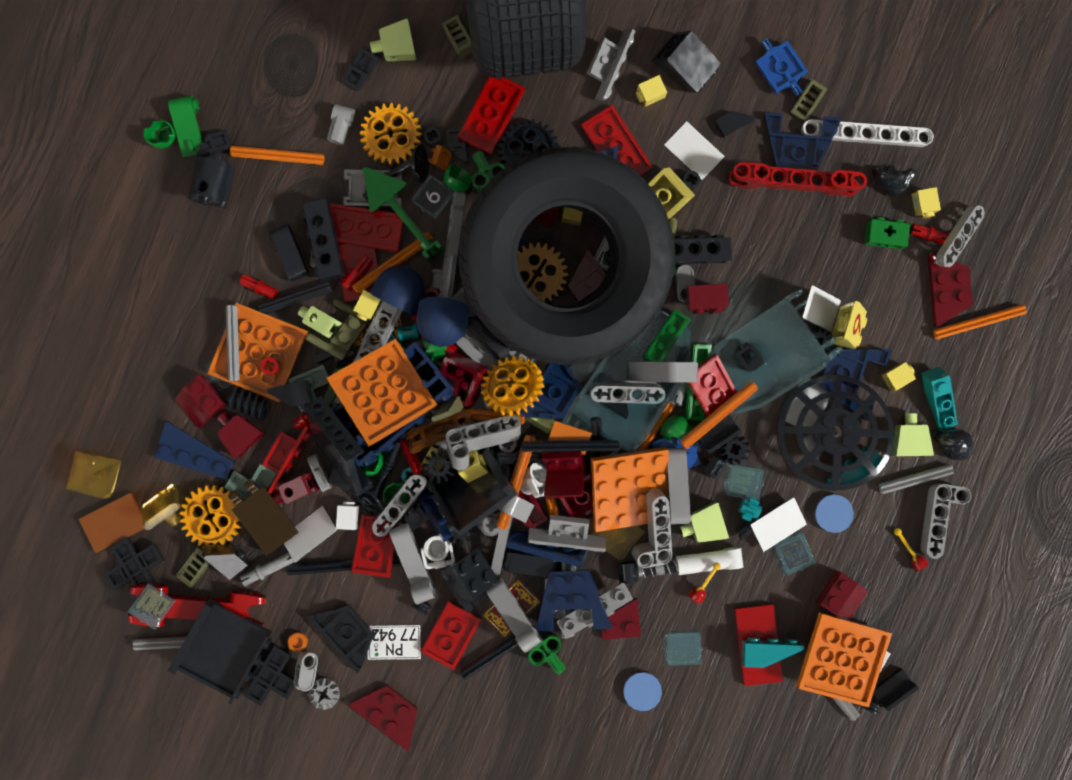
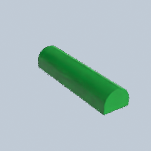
M691 342L689 362H698L699 365L711 356L712 345L705 342ZM687 383L684 417L687 421L705 420V413Z

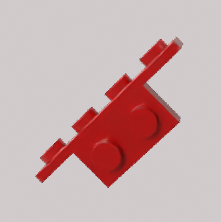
M305 425L298 439L283 431L280 432L262 464L277 473L268 493L272 494L274 491H279L278 487L283 484V481H281L283 475H288L293 466L291 461L294 457L297 458L303 449L300 447L303 440L307 441L312 433L310 425Z

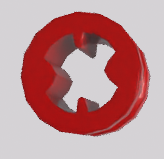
M265 358L261 363V370L265 374L274 375L280 370V363L275 358ZM267 362L275 363L273 371L266 369V365L268 366Z

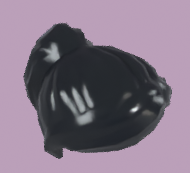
M878 166L873 169L872 173L877 185L885 189L887 194L893 197L907 190L917 171L911 168L906 171L894 170V166L890 168Z
M933 430L931 432L932 437L941 444L945 457L951 460L968 459L974 452L973 439L964 430Z

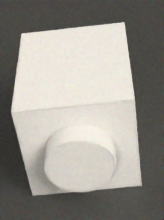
M343 501V504L338 505L336 529H358L360 506L355 505V502Z

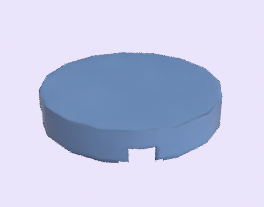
M831 494L824 496L818 501L814 510L815 521L822 529L837 533L844 531L850 526L853 521L854 512L852 505L846 498Z
M641 671L635 672L625 681L623 689L624 698L633 709L648 711L659 703L662 696V688L658 679L653 674Z

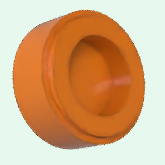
M303 632L291 634L287 641L289 649L294 652H300L305 649L308 644L307 636Z

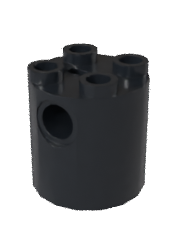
M210 153L207 157H197L188 199L198 201L202 205L209 206L212 203L216 207L226 209L236 167L225 162V156L218 153Z

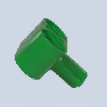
M478 151L472 155L479 169L473 175L472 183L474 189L481 192L495 177L493 172L497 169L502 171L505 169V166L501 163L489 165L483 152ZM484 178L486 183L483 186H478L476 184L477 179Z
M549 633L542 638L543 641L528 652L529 661L535 666H540L547 661L556 674H560L566 669V666L556 655L561 648V640L557 634ZM555 639L558 643L555 647H549L547 641ZM535 651H540L542 653V657L540 659H534L532 657V653Z

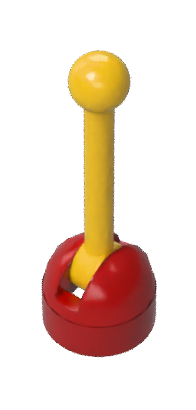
M896 528L894 534L899 536L912 555L911 565L914 570L918 572L927 567L929 563L926 558L916 555L903 537L902 530Z
M716 562L713 564V569L702 586H696L691 590L689 597L694 602H703L706 597L704 588L715 572L721 568L720 563Z

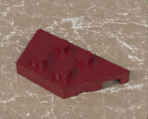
M929 253L927 256L934 326H940L973 305L970 268L957 262L951 267L939 266L936 263L937 254Z
M387 684L350 703L349 706L406 751L410 749L418 707Z

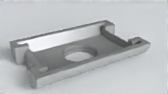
M344 169V179L349 180L348 197H344V205L369 206L368 201L362 196L366 192L364 171ZM375 170V171H378V172L384 174V172H389L390 170ZM402 173L394 178L402 181ZM397 193V194L394 196V199H395V200L398 202V204L401 206V205H402V199H401V198H398V193ZM386 202V203L383 204L382 206H390V205Z

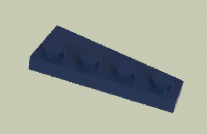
M165 421L154 458L222 479H230L235 461L207 446L204 442L194 438L169 421Z
M517 530L512 531L506 544L507 548L516 551L526 552L534 556L544 557L576 567H581L588 550L528 543L529 532Z

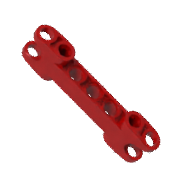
M740 162L729 173L728 182L730 185L740 188L757 189L763 187L821 192L831 196L850 197L866 186L867 178L863 173L855 171L837 170L829 172L771 167L763 163ZM732 174H733V176H734V178H735L736 180L741 181V182H739V183L734 182V181L732 180ZM778 174L781 177V182L775 181L773 175ZM798 176L800 184L795 183L792 177ZM812 177L819 180V185L813 184ZM854 177H860L862 179V186H859L858 182L854 179Z
M164 584L130 586V594L142 598L150 588L170 601V604L160 618L157 616L154 619L152 613L147 616L145 611L141 613L139 611L129 613L127 621L142 626L161 627L165 625L166 618L196 620L209 597L168 594V585ZM233 590L229 592V599L210 598L264 627V623L253 620L248 615V607L265 604V595L251 591Z

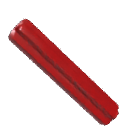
M399 438L398 441L401 442V449L413 474H421L424 468L417 453L412 454L409 450V442L405 438L403 440Z

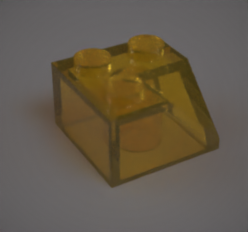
M76 451L66 489L103 499L111 498L122 460L87 451Z

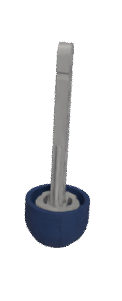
M455 191L452 198L439 297L421 299L418 305V331L428 343L439 347L450 346L458 342L465 334L468 325L469 307L461 301L452 299L465 192Z
M403 265L391 266L385 269L377 278L370 294L382 301L353 362L361 359L364 354L371 353L387 343L402 311L416 316L419 301L424 299L425 285L421 276L414 269ZM386 311L387 313L392 314V316L384 314V312ZM383 317L388 319V325L385 328L380 326V320ZM375 334L380 338L377 345H373L371 342V338ZM337 396L332 404L331 410L335 409L341 403Z

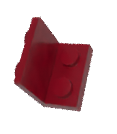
M582 452L543 453L542 461L547 470L544 497H582L586 462Z

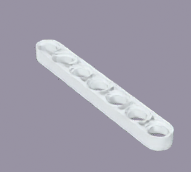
M812 119L806 121L801 127V134L821 136L823 120ZM840 122L832 141L925 147L933 141L934 136L933 132L928 128ZM806 125H813L815 127V133H807L805 129ZM845 127L852 129L853 135L851 137L844 135L843 130ZM863 129H869L872 132V136L865 138L862 135ZM882 130L890 132V139L882 138ZM902 131L909 134L908 141H903L900 138ZM920 133L927 134V142L920 141Z

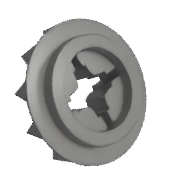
M328 678L316 680L308 693L310 703L315 708L322 710L332 708L340 696L337 684ZM328 687L327 695L329 697H324L322 700H320L321 694L319 693V691L322 692L324 691V689Z

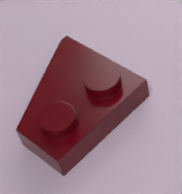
M638 599L631 600L628 604L616 609L614 614L608 617L612 623L611 629H601L602 640L641 637Z

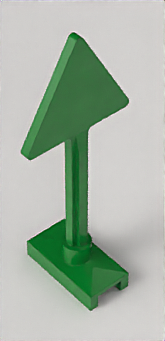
M364 167L363 171L370 212L374 213L387 202L419 240L420 246L424 250L422 254L431 264L433 261L430 256H435L438 251L441 254L444 253L442 246L437 240L433 243L429 238L427 239L394 199V196L406 187L407 183Z

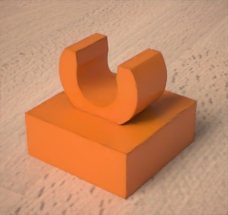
M436 145L435 148L431 149V152H433L432 159L428 158L427 161L437 168L446 171L453 153L443 146Z

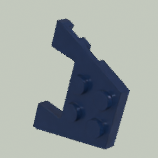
M766 112L765 119L776 167L818 171L840 125L841 118L823 117L821 136L781 133L783 114Z
M831 349L822 376L841 375L861 381L867 361L887 367L892 350ZM833 381L819 383L818 386L825 392H833ZM841 381L842 392L854 396L857 395L858 385ZM842 398V404L852 412L859 406L849 399ZM874 404L869 407L871 411H873ZM866 412L860 416L865 421L870 420Z
M589 569L549 572L536 631H554V610L592 609L593 629L612 628L611 620H609L606 614V608L601 602L598 589Z

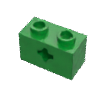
M874 217L866 224L864 245L902 250L908 247L910 224L904 223V220L894 219L891 222L885 221L883 217Z

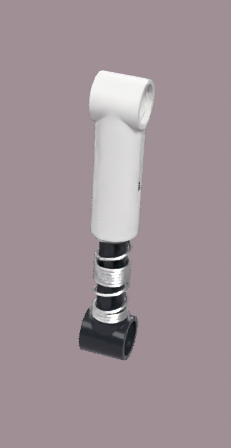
M741 547L676 556L675 560L671 559L667 564L649 568H641L635 561L618 563L619 583H635L640 578H643V576L645 578L649 575L653 577L654 575L663 576L665 573L671 575L672 572H676L678 575L712 571L713 564L716 562L721 565L719 570L743 568Z

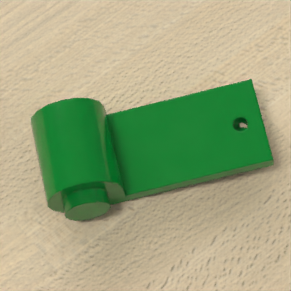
M192 95L168 100V106L182 156L196 155L203 144L195 115L197 110L200 109L199 102Z

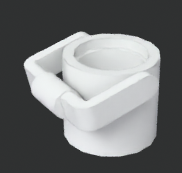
M533 463L527 467L520 490L527 495L533 494L535 498L544 496L546 467L541 463Z
M439 534L431 536L426 541L424 547L421 548L423 563L426 569L444 568L455 562L452 542H449V540L443 542ZM450 551L451 559L445 560L444 558ZM426 557L434 562L427 563Z

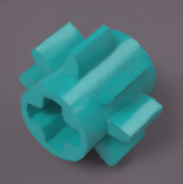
M751 496L748 500L743 499L738 509V512L742 513L741 517L751 522L752 518L758 519L762 510V506L758 505L760 501Z

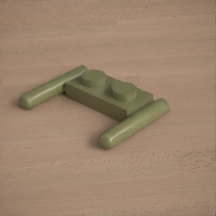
M335 298L332 302L333 305L350 314L333 337L330 344L312 334H308L306 340L343 360L371 319L368 318L367 321L357 317L358 313L353 311V307Z

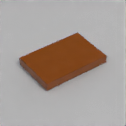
M129 493L79 519L95 553L149 527L133 493Z

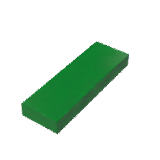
M674 309L643 358L650 362H664L691 319Z

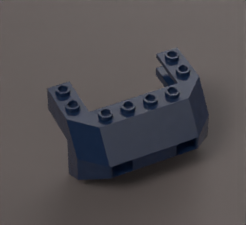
M416 342L406 348L404 353L421 378V383L428 389L435 400L437 407L369 447L342 404H339L332 410L364 450L363 454L354 459L358 467L364 465L366 467L373 464L378 459L377 456L383 451L389 452L396 446L394 444L399 438L403 440L405 434L409 432L408 430L413 426L419 427L425 422L424 417L427 414L433 415L439 404L448 401L454 395L452 393L455 390L454 387Z

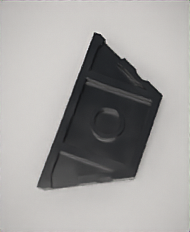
M350 604L309 616L308 619L358 674L375 632Z

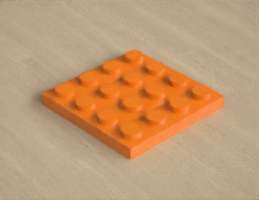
M236 303L238 312L239 381L228 380L226 329L207 374L280 402L281 400L269 394L267 389L288 384V379H290L309 331ZM271 357L278 360L280 363L278 373L268 375L261 370V363L265 358ZM267 362L268 366L266 365V369L273 371L275 363Z
M396 339L326 378L368 447L437 407L435 400L428 389L421 383V378Z
M666 447L591 458L593 523L595 532L648 524L646 494L648 491L657 488L668 499L669 450Z
M819 612L796 687L801 690L869 707L892 633Z

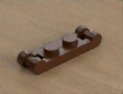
M466 409L411 430L405 434V439L410 444V452L415 454L425 447L446 440V433L449 430L475 424V421L472 420L471 411Z

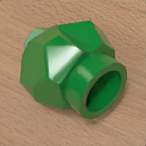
M423 339V351L427 356H430L431 361L439 360L446 356L444 351L447 349V346H434Z

